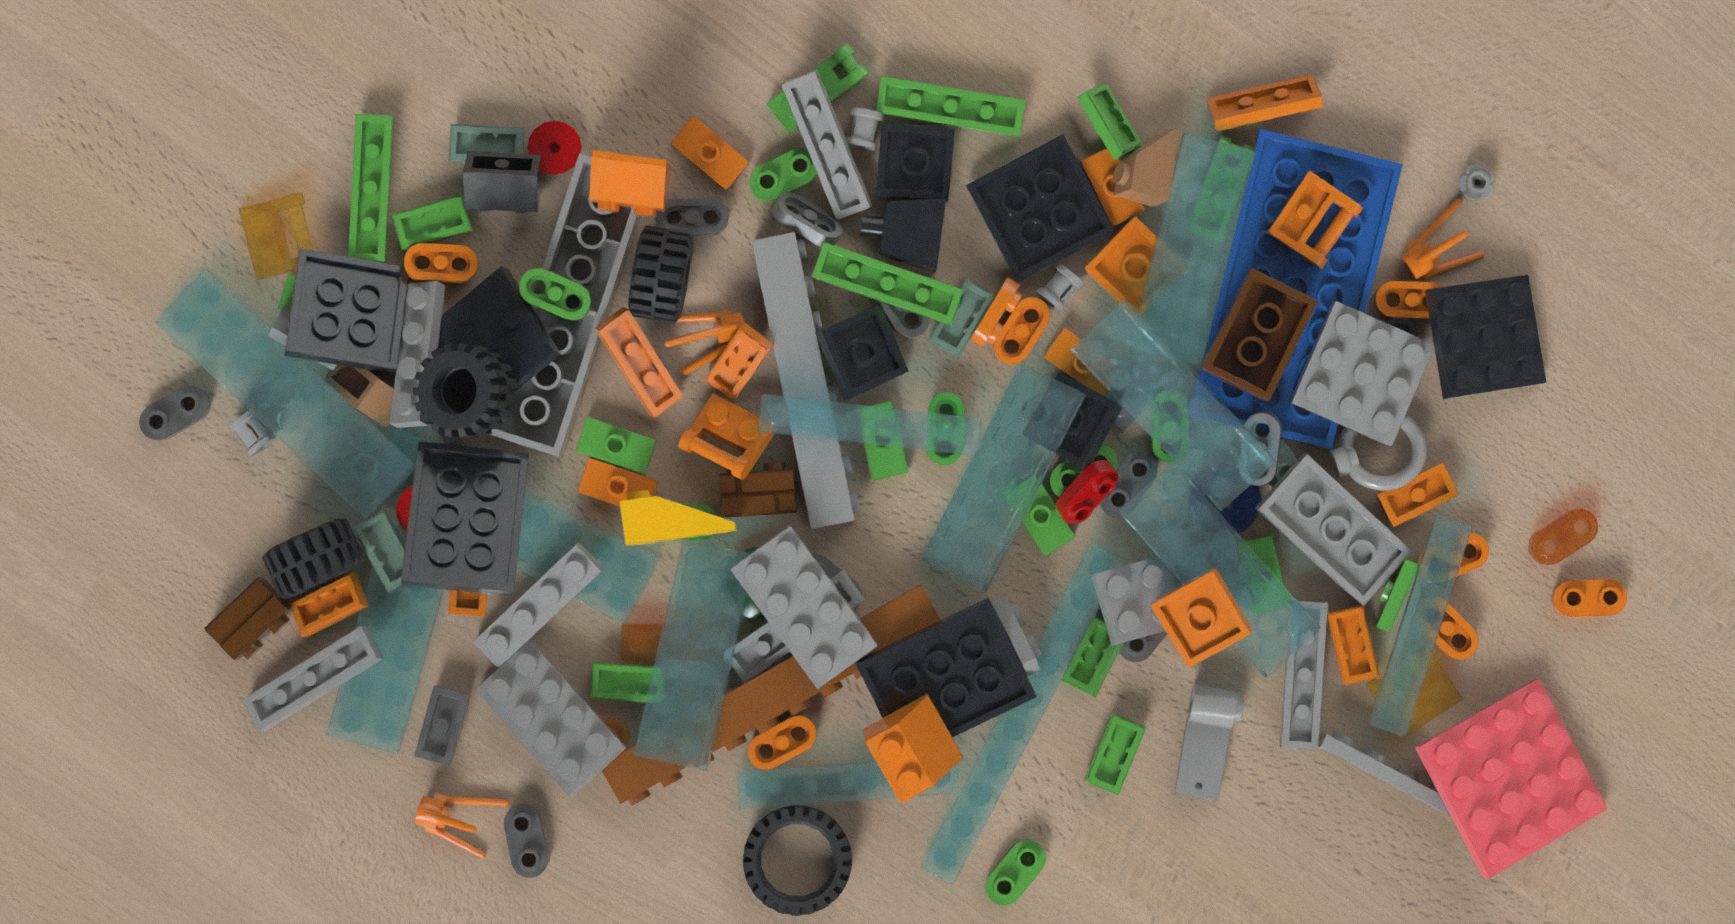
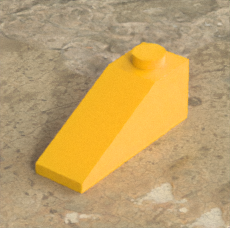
M649 490L627 493L628 500L620 501L625 545L627 546L738 531L737 524L733 521L658 496L650 497Z

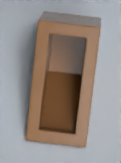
M1172 129L1159 134L1122 158L1116 166L1113 175L1114 183H1116L1114 196L1151 207L1169 201L1181 130Z
M336 365L333 371H329L323 379L324 382L355 408L385 428L388 427L394 387L375 372L366 369Z

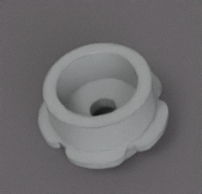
M1471 165L1466 168L1465 174L1460 176L1459 188L1469 200L1478 201L1480 198L1486 199L1494 191L1493 182L1495 177L1490 169H1483L1480 165ZM1476 179L1480 180V186L1474 185Z

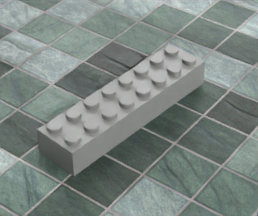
M579 153L542 269L585 287L591 296V309L582 319L570 321L530 304L561 355L512 394L517 395L516 403H510L509 409L513 410L510 418L503 417L504 425L500 429H492L493 434H491L492 436L563 458L601 341L594 328L609 316L641 217L634 214L635 208L620 206L619 212L597 209L598 203H594L589 199L591 156ZM543 281L537 282L535 294H542L545 291L546 285ZM575 295L570 296L566 302L567 307L570 309L577 308L580 304L579 297Z

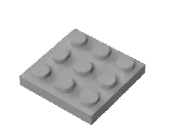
M1333 301L1289 403L1387 446H1392L1432 355L1434 344L1340 302Z

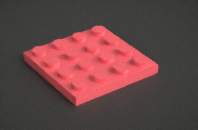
M1534 679L1415 747L1484 879L1495 876L1607 810L1599 791L1540 679Z

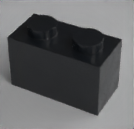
M467 151L463 169L464 208L480 211L504 210L516 213L538 212L542 192L541 155Z

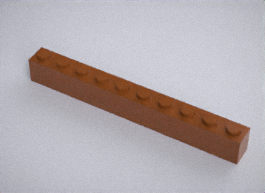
M921 584L859 618L878 644L877 647L864 656L941 620ZM794 656L624 750L602 772L619 803L622 804L629 800L633 806L651 795L648 788L661 782L664 788L683 777L680 770L691 764L694 765L696 770L715 759L712 752L723 746L726 747L727 751H731L747 741L744 736L746 733L755 728L760 733H763L779 723L776 718L778 715L787 710L792 715H795L811 705L808 700L810 697L819 692L824 697H827L843 687L842 679L851 674L856 679L862 676L856 663H853L817 689Z

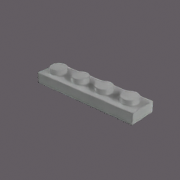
M813 70L781 84L836 220L870 208L872 206L871 200L818 70Z
M438 281L407 284L390 424L397 428L428 426L421 419L424 411L416 410L414 403L419 401V396L413 395V387H418L419 380L414 378L417 371L423 372L424 367L421 365L422 361L425 358L433 359L431 352L438 348L445 285Z
M578 542L484 630L473 643L499 668L604 568Z
M844 569L830 578L852 609L864 601L863 596ZM766 622L727 649L723 654L743 683H746L790 651L770 623Z
M1289 600L1280 747L1318 750L1328 603Z
M360 626L250 694L243 701L257 730L265 732L381 661L383 657L368 627Z
M1335 730L1332 736L1325 733L1321 734L1319 748L1450 816L1433 782L1428 788L1417 782L1419 774L1399 765L1396 771L1384 765L1385 756L1369 748H1366L1364 753L1352 748L1354 740Z

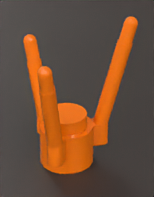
M1457 198L1414 241L1405 246L1407 252L1402 254L1401 258L1415 280L1422 276L1425 280H1428L1438 273L1468 264L1485 256L1483 251H1479L1434 266L1439 262L1437 255L1468 236V232L1465 230L1435 248H1432L1429 243L1422 246L1462 204L1460 198Z
M730 309L716 313L680 316L677 322H717H713L714 328L666 340V347L681 345L712 336H717L719 344L726 342L723 346L681 369L682 375H687L721 356L739 328L744 324L741 311L731 314Z
M437 792L434 798L422 797L417 809L415 824L424 826L425 832L438 835L480 858L486 857L484 851L444 830L447 825L471 833L477 830L474 825L451 818L452 808L446 806V804L508 806L510 804V800L505 798L447 796Z

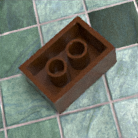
M1253 268L1247 270L1198 370L1263 402L1270 401L1318 300Z

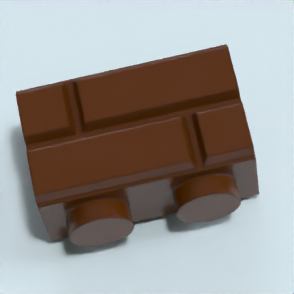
M785 462L764 463V471H750L744 480L733 476L729 469H727V473L719 474L722 518L797 513L794 469H786Z
M257 577L204 629L232 659L239 660L244 656L249 660L264 646L260 640L269 631L275 635L287 625L290 619L286 615L292 609L288 602L280 597L266 579Z

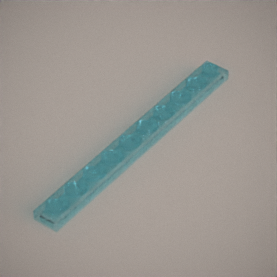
M1093 542L1089 546L1038 643L1042 654L1036 658L1040 670L1027 676L1037 697L1000 715L920 866L922 869L952 885L954 884L1100 608L1091 575L1121 567L1125 561L1124 558Z

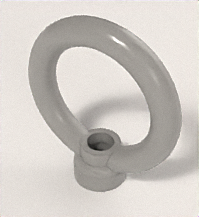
M1407 414L1405 415L1400 428L1407 433L1412 444L1410 461L1403 470L1396 474L1378 476L1367 472L1360 466L1358 456L1353 448L1354 439L1358 432L1344 427L1339 438L1338 448L1329 450L1330 462L1337 478L1349 475L1360 485L1373 490L1388 491L1405 486L1420 473L1426 460L1427 445L1421 428L1414 419Z

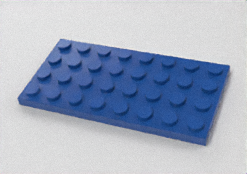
M1259 129L1201 363L1247 270L1253 268L1318 300V303L1270 401L1263 402L1199 370L1189 407V414L1244 428L1245 422L1253 413L1268 411L1279 419L1282 427L1281 437L1332 449L1338 424L1289 403L1332 302L1337 301L1364 314L1366 313L1403 164ZM1308 171H1311L1363 207L1358 217L1351 219L1326 256L1328 261L1322 270L1310 264L1302 256L1267 233ZM1335 203L1330 205L1305 244L1313 249L1340 211L1341 208ZM1259 423L1257 425V431L1267 434L1270 432L1267 424Z

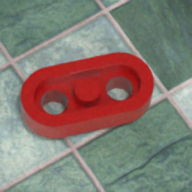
M1100 460L1090 464L1058 498L1056 509L1065 522L1080 523L1085 521L1101 501L1114 490L1119 476L1111 463L1106 460Z

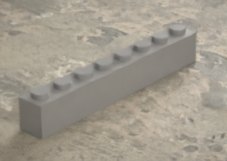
M795 232L753 240L752 245L772 342L774 344L773 347L811 529L855 521L853 513L860 512L856 490L850 492L848 490L846 477L853 476L849 454L841 456L838 442L846 440L841 418L836 420L833 418L831 405L838 404L834 383L826 384L824 369H829L830 367L822 348L818 346L815 334L823 329L819 311L811 312L809 298L816 297L812 276H804L801 262L808 261L804 239L797 241Z

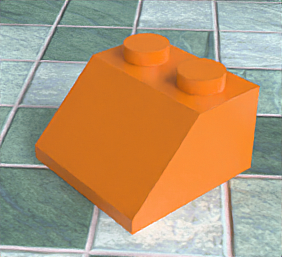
M592 150L589 199L594 203H598L597 209L619 212L620 206L635 208L634 214L656 217L657 211L666 212L672 168L668 160Z
M928 694L863 729L864 741L901 804L933 787L963 758L960 749Z

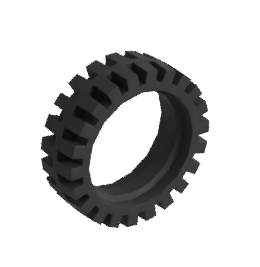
M805 805L782 807L763 817L750 832L743 853L744 874L753 894L768 908L791 916L809 915L828 907L844 890L852 867L850 844L841 826L825 812ZM790 824L807 825L819 830L829 841L834 854L833 870L828 881L818 891L805 896H789L776 890L766 879L761 866L762 850L767 839L778 829Z

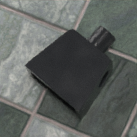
M946 200L887 201L884 217L862 216L860 237L881 239L880 255L936 272Z

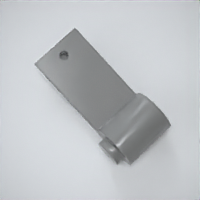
M1194 684L1189 703L1175 794L1219 801L1230 729L1233 727L1234 721L1241 722L1244 710V700L1238 699V691Z

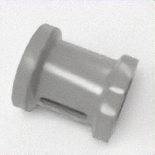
M852 107L851 115H853L850 136L845 138L848 146L876 151L877 144L874 143L878 121L882 120L883 114L869 109Z
M1059 264L1057 266L1058 272L1044 288L1039 287L1036 292L1050 306L1061 312L1064 309L1063 303L1076 288L1081 289L1084 284L1067 267Z
M255 408L241 415L228 427L231 432H237L248 447L247 454L250 457L260 453L277 439L274 433L269 434L258 419V411ZM248 427L252 429L257 438L254 437V435L251 433Z

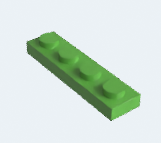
M881 76L876 111L885 116L1019 138L1026 100Z
M356 114L348 257L381 263L387 262L394 117L391 115Z
M826 242L823 243L812 275L814 279L948 325L952 324L963 289Z

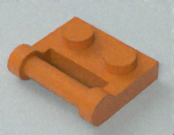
M1308 171L1267 233L1302 256L1310 264L1322 270L1328 261L1326 256L1353 217L1357 218L1363 207L1311 171ZM1335 203L1341 208L1315 248H1311L1305 242L1330 205Z
M712 394L690 429H687L682 434L678 446L687 453L694 451L731 470L733 476L744 480L777 430L775 424ZM704 434H707L743 452V455L736 457L702 440Z

